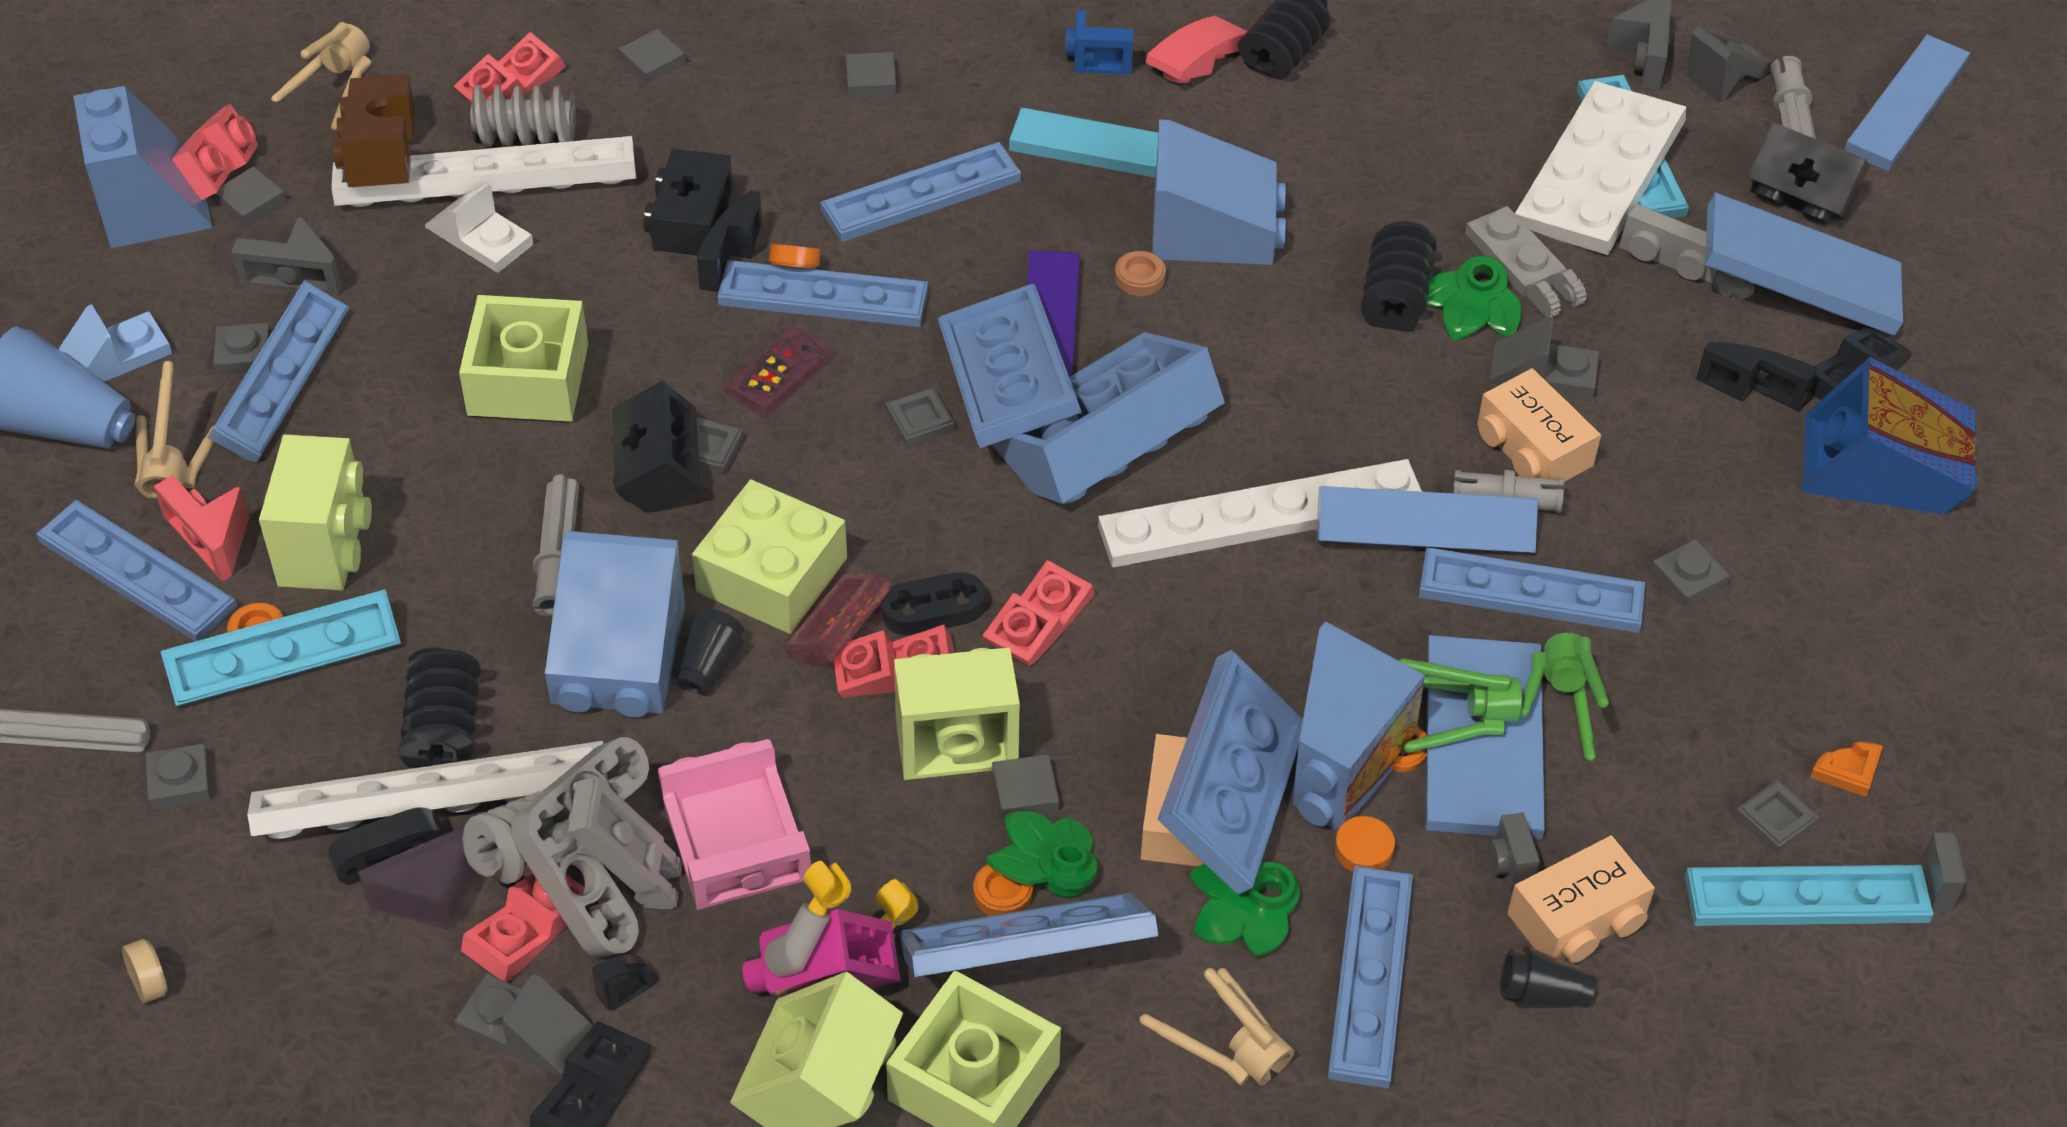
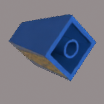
M1869 357L1805 414L1802 493L1945 514L1959 502L1966 501L1976 487L1975 447L1977 437L1975 435V410Z

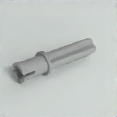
M1784 56L1783 61L1786 71L1782 73L1780 61L1778 59L1775 60L1770 67L1776 90L1773 104L1774 108L1780 111L1783 126L1816 139L1809 108L1813 98L1811 90L1804 84L1801 61L1794 56ZM1810 165L1807 171L1797 170L1795 176L1815 177L1816 173L1813 171V165Z
M564 474L555 475L553 481L547 484L540 553L533 560V571L537 575L533 607H535V612L539 615H553L565 531H575L579 484L575 479L566 478Z

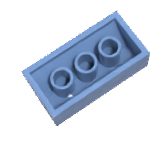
M1143 332L1069 377L1082 413L992 445L1033 494L1062 504L1070 503L1082 498L1086 494L1087 488L1103 478L1113 477L1125 471L1128 466L1127 464L1142 454L1164 447L1168 442V438L1182 429L1201 424L1207 419L1208 413L1225 402L1207 347Z

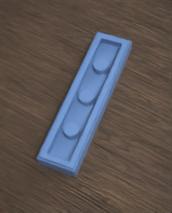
M1927 34L1848 139L1844 151L1862 157L1868 163L1889 171L1966 66L1971 53Z
M1000 142L821 201L820 207L821 212L839 240L844 242L1020 182L1021 172Z
M727 260L718 293V305L920 327L928 293V282Z
M304 280L207 438L243 459L257 462L350 307Z
M1320 486L1316 541L1535 553L1538 498Z
M78 500L71 503L36 533L39 543L194 641L204 639L238 608L233 597Z
M1426 547L1419 598L1639 633L1642 624L1645 582Z
M1354 866L1327 1079L1388 1089L1390 1087L1413 874Z

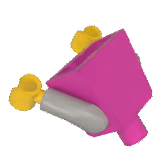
M817 861L807 869L803 877L814 898L809 904L803 903L792 923L762 932L759 938L761 955L746 959L742 967L744 982L751 993L757 994L768 991L770 995L779 997L786 996L846 971L869 988L901 982L894 941L896 935L893 933V930L896 926L906 923L915 916L918 911L917 898L904 883L893 879L885 884L875 896V901L885 912L881 919L841 909L827 911L828 908L838 906L849 897L851 884L837 863H833L828 868L823 861Z

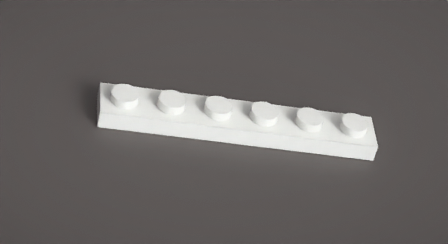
M632 136L411 155L409 183L348 187L345 169L337 170L335 162H333L331 189L334 205L350 204L356 207H363L382 201L401 200L404 202H416L427 197L449 195L460 198L486 184L491 186L492 192L501 191L504 193H516L527 188L549 186L563 189L574 184L593 182L616 184L623 180L636 179Z
M1405 459L1098 517V528L1113 568L1317 529L1318 493L1320 486L1422 492L1409 460Z
M603 741L251 792L247 813L251 836L267 834L270 838H287L297 835L304 828L324 825L334 830L348 829L360 824L365 819L388 817L417 807L429 808L431 810L445 808L450 812H463L476 808L480 802L504 799V801L509 803L525 798V796L535 792L543 791V789L557 780L594 748L602 745ZM607 772L603 773L604 778L608 780Z

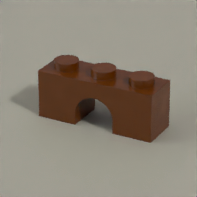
M410 74L350 78L348 96L340 97L341 118H337L338 139L333 140L336 169H345L348 187L409 183L411 155L408 140H414L415 108Z

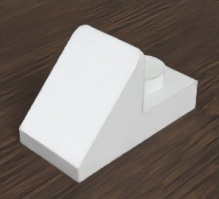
M489 184L461 196L425 224L427 229L497 273L533 246L532 234L495 212L492 189Z

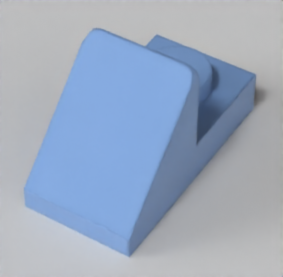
M92 304L85 308L59 347L60 351L103 382L172 354L168 341L149 311L106 328Z

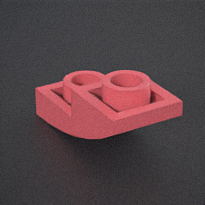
M1217 16L1203 18L1177 30L1160 42L1147 54L1146 63L1163 71V77L1170 81L1188 83L1191 81V78L1212 74L1215 59L1225 58L1226 54L1239 52L1237 43L1247 31Z
M529 32L499 62L490 54H487L454 85V88L471 103L476 84H481L486 99H491L495 85H501L505 99H510L515 85H520L524 95L533 90L535 85H542L554 78L566 65L557 53L533 33Z
M228 104L214 114L183 144L172 158V161L202 201L219 191L230 172L247 164L258 147V142L250 122L245 117L239 116L233 106Z
M1047 560L1022 596L1015 593L1012 594L982 635L983 639L998 649L1010 647L1012 657L1031 666L1040 659L1095 596L1094 587L1092 584Z
M942 625L892 642L886 632L882 630L843 643V645L834 646L832 653L834 652L833 660L838 693L842 698L895 692L894 659L911 658L919 654L941 655L954 653L950 633Z
M532 874L508 889L506 906L463 934L461 952L498 979L508 982L545 949L567 927V924L535 875ZM565 874L569 889L580 896L584 891V886Z

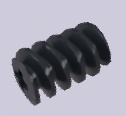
M1275 0L1237 43L1243 60L1252 68L1278 80L1286 78L1293 68L1299 64L1302 57L1306 56L1312 46L1318 42L1321 35H1324L1330 27L1331 17L1327 10V0Z
M1410 221L1394 222L1380 229L1372 241V252L1369 256V267L1366 273L1367 280L1364 284V295L1361 300V312L1367 323L1373 327L1408 332L1415 328L1418 324V317L1427 308V296L1430 291L1429 282L1432 278V266L1435 261L1434 253L1437 249V241L1432 231L1422 224Z
M428 647L415 651L408 658L407 686L404 693L406 702L402 711L404 721L400 730L402 740L398 749L400 760L411 769L458 762V760L471 755L475 743L472 735L476 730L474 716L478 709L476 697L479 693L477 679L481 674L480 663L472 655L460 650Z

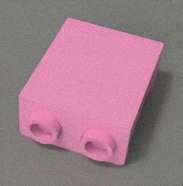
M770 739L754 743H739L730 749L700 757H685L675 761L673 764L662 766L658 769L662 801L680 858L683 860L682 864L697 910L804 881V874L811 866L810 849L804 832H798L777 772L775 750Z

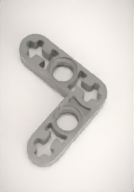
M620 737L594 748L522 807L514 816L511 825L512 839L516 848L580 946L588 955L597 959L613 957L632 949L639 933L638 921L602 862L568 833L569 815L573 806L572 788L575 782L595 776L596 778L599 777L623 800L637 790L647 779L649 771L648 757L637 741L627 737ZM619 757L623 764L619 770V776L606 780L602 774L617 765ZM556 815L560 822L549 827L544 832V839L542 840L537 832L542 826L541 820ZM570 864L577 866L584 876L585 887L580 896L573 893L566 882L565 874ZM598 901V904L589 907L591 911L587 912L585 905ZM607 919L610 921L613 927L608 932V940L603 933V931L606 929L608 925L606 921Z

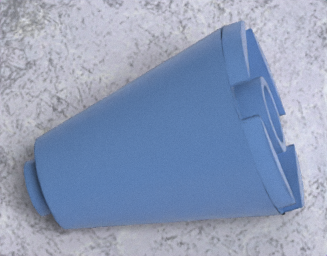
M15 326L0 338V430L109 449L115 441L123 443L128 438L134 426L135 414L130 412L131 404L127 398L30 329L26 330Z

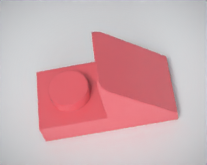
M173 475L154 485L163 517L221 581L231 577L250 517L242 489L236 487L207 504L196 489L188 492Z

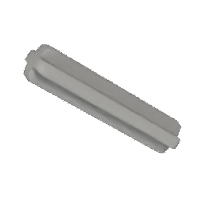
M0 709V743L140 753L145 751L150 739L148 721L141 718Z

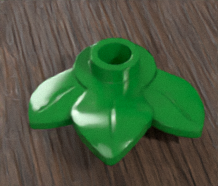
M1489 256L1471 257L1463 262L1458 270L1439 273L1429 282L1430 291L1427 296V307L1443 309V324L1447 334L1453 340L1466 339L1485 325L1494 332L1507 337L1517 332L1522 311L1519 299L1507 288L1508 274L1505 267L1498 260ZM1483 274L1491 277V279L1487 282H1480L1474 278V275Z
M1013 811L1005 815L1004 827L1012 844L987 856L986 863L993 870L1021 884L1043 883L1049 891L1064 897L1078 896L1084 893L1088 886L1093 883L1098 870L1097 860L1091 853L1094 840L1089 829L1082 823L1069 816L1060 818L1052 823L1044 815L1034 811Z
M1275 862L1261 863L1253 888L1240 894H1236L1205 864L1196 867L1190 872L1189 878L1192 883L1210 899L1204 905L1195 921L1194 935L1198 939L1218 945L1232 944L1243 939L1249 952L1256 957L1274 951L1284 942L1289 931L1287 916L1297 907L1300 896L1299 884L1287 867ZM1264 888H1272L1278 891L1280 896L1267 897L1259 892Z

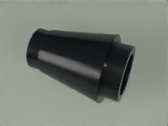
M707 609L703 612L701 618H696L692 621L680 668V675L677 679V684L681 689L687 691L696 689L697 694L708 695L710 689L715 685L744 645L741 637L744 627L736 618L719 610Z
M1525 946L1522 951L1514 949L1508 951L1501 971L1500 993L1502 997L1515 999L1514 1004L1516 1006H1581L1587 1008L1592 1001L1595 989V974L1593 971L1583 970L1581 967L1529 946Z

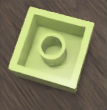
M478 295L459 371L467 416L572 422L588 349L583 302Z
M283 435L259 518L279 587L344 590L348 572H357L359 569L361 546L357 536L359 529L367 530L369 528L372 506L370 498L363 497V466L360 461L354 460L349 438Z
M750 479L692 553L696 592L791 634L847 559L846 524L844 519Z
M1010 647L999 649L977 648L969 652L941 655L919 654L911 658L894 659L896 727L904 780L992 771V762L1018 759L1020 703Z
M954 970L887 1061L888 1101L934 1127H1017L1059 1067L1061 1027Z
M847 971L778 998L730 1103L763 1127H837L858 1120L871 1105L874 1096L871 1088L880 1067L889 1059L896 1046L894 1034L903 1012Z

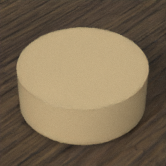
M143 938L122 946V954L128 974L142 1003L144 1004L165 996V992H167L165 977L151 943Z

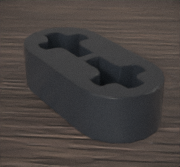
M954 572L900 583L887 590L882 598L883 622L890 631L903 636L914 635L942 625L950 628L976 621L985 609V586L975 575L966 572ZM962 592L965 598H969V603L959 604L956 598H952V594ZM909 603L910 608L915 609V614L905 616L902 609H899V605Z
M417 807L341 834L329 846L328 856L339 881L346 885H352L439 853L445 845L446 837L435 812L429 808Z

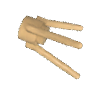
M339 22L330 33L301 51L300 55L303 59H308L320 51L321 53L272 96L271 100L274 102L280 101L323 65L334 73L352 70L350 78H361L372 64L371 60L365 56L370 48L366 35L354 25ZM350 78L342 97L348 96ZM340 103L331 124L333 130H337V118H341Z
M165 361L163 364L154 441L150 452L146 417L143 415L136 417L137 474L134 486L147 498H157L154 485L172 475L184 488H195L197 474L215 444L214 441L207 438L213 429L211 427L188 466L179 449L166 445L174 364L171 361Z
M1207 968L1204 976L1244 1025L1229 1044V1048L1235 1053L1233 1060L1165 1022H1161L1148 1014L1140 1016L1139 1020L1143 1025L1225 1071L1240 1086L1250 1077L1260 1086H1264L1271 1080L1270 1069L1279 1073L1288 1065L1295 1052L1272 1029L1241 986L1225 968H1220L1217 972L1213 968Z

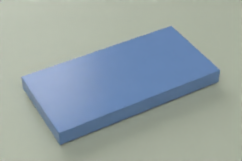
M1716 192L1714 193L1707 205L1706 266L1895 336L1903 324L1901 262Z
M1035 284L1021 287L938 318L979 448L1082 413Z
M1429 635L1427 642V662L1489 675L1518 677L1522 694L1532 670L1531 656L1535 652H1541V644L1433 635ZM1542 680L1528 715L1525 717L1520 716L1516 723L1504 722L1503 735H1481L1427 749L1425 830L1496 836L1501 815L1524 812L1532 839L1542 840L1545 830ZM1427 688V736L1481 722L1479 716L1469 715L1468 693Z
M1229 650L1218 656L1215 660L1157 820L1236 894H1240L1253 888L1298 751L1303 719L1235 652Z
M1129 892L902 930V933H899L902 956L914 977L1155 937L1158 936L1155 914Z

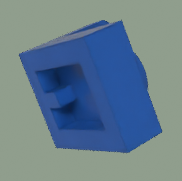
M1077 10L1076 28L1066 27L1065 56L1075 57L1074 72L1131 75L1133 29L1086 27V10Z

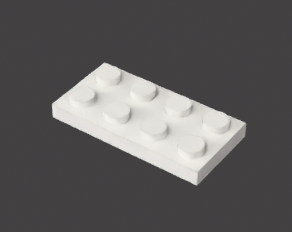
M1594 81L1515 214L1530 230L1562 242L1608 255L1626 224L1628 214L1634 205L1637 206L1686 121V106Z

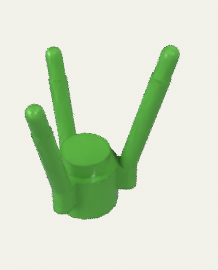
M1574 633L1556 634L1547 640L1544 645V652H1535L1531 656L1532 670L1522 694L1520 716L1525 717L1528 715L1542 677L1545 675L1555 689L1562 692H1573L1584 756L1587 760H1594V739L1585 682L1588 680L1593 696L1600 708H1606L1609 701L1591 654V640L1588 637H1581Z
M1405 658L1399 660L1416 671L1427 675L1424 677L1423 688L1468 693L1469 715L1479 716L1481 720L1480 723L1407 741L1403 745L1405 752L1411 753L1481 735H1503L1504 722H1518L1522 706V691L1518 677L1489 675Z

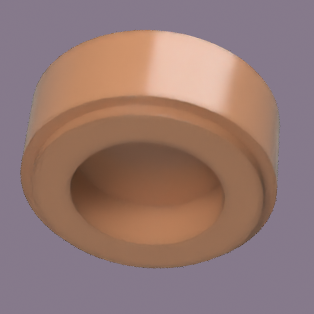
M1146 251L1129 252L1120 257L1116 263L1115 282L1121 290L1135 296L1151 295L1159 291L1165 283V264L1162 259L1153 253Z

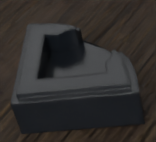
M637 955L613 957L591 968L596 996L608 1011L612 1010V1012L656 985V981L659 980L648 963Z

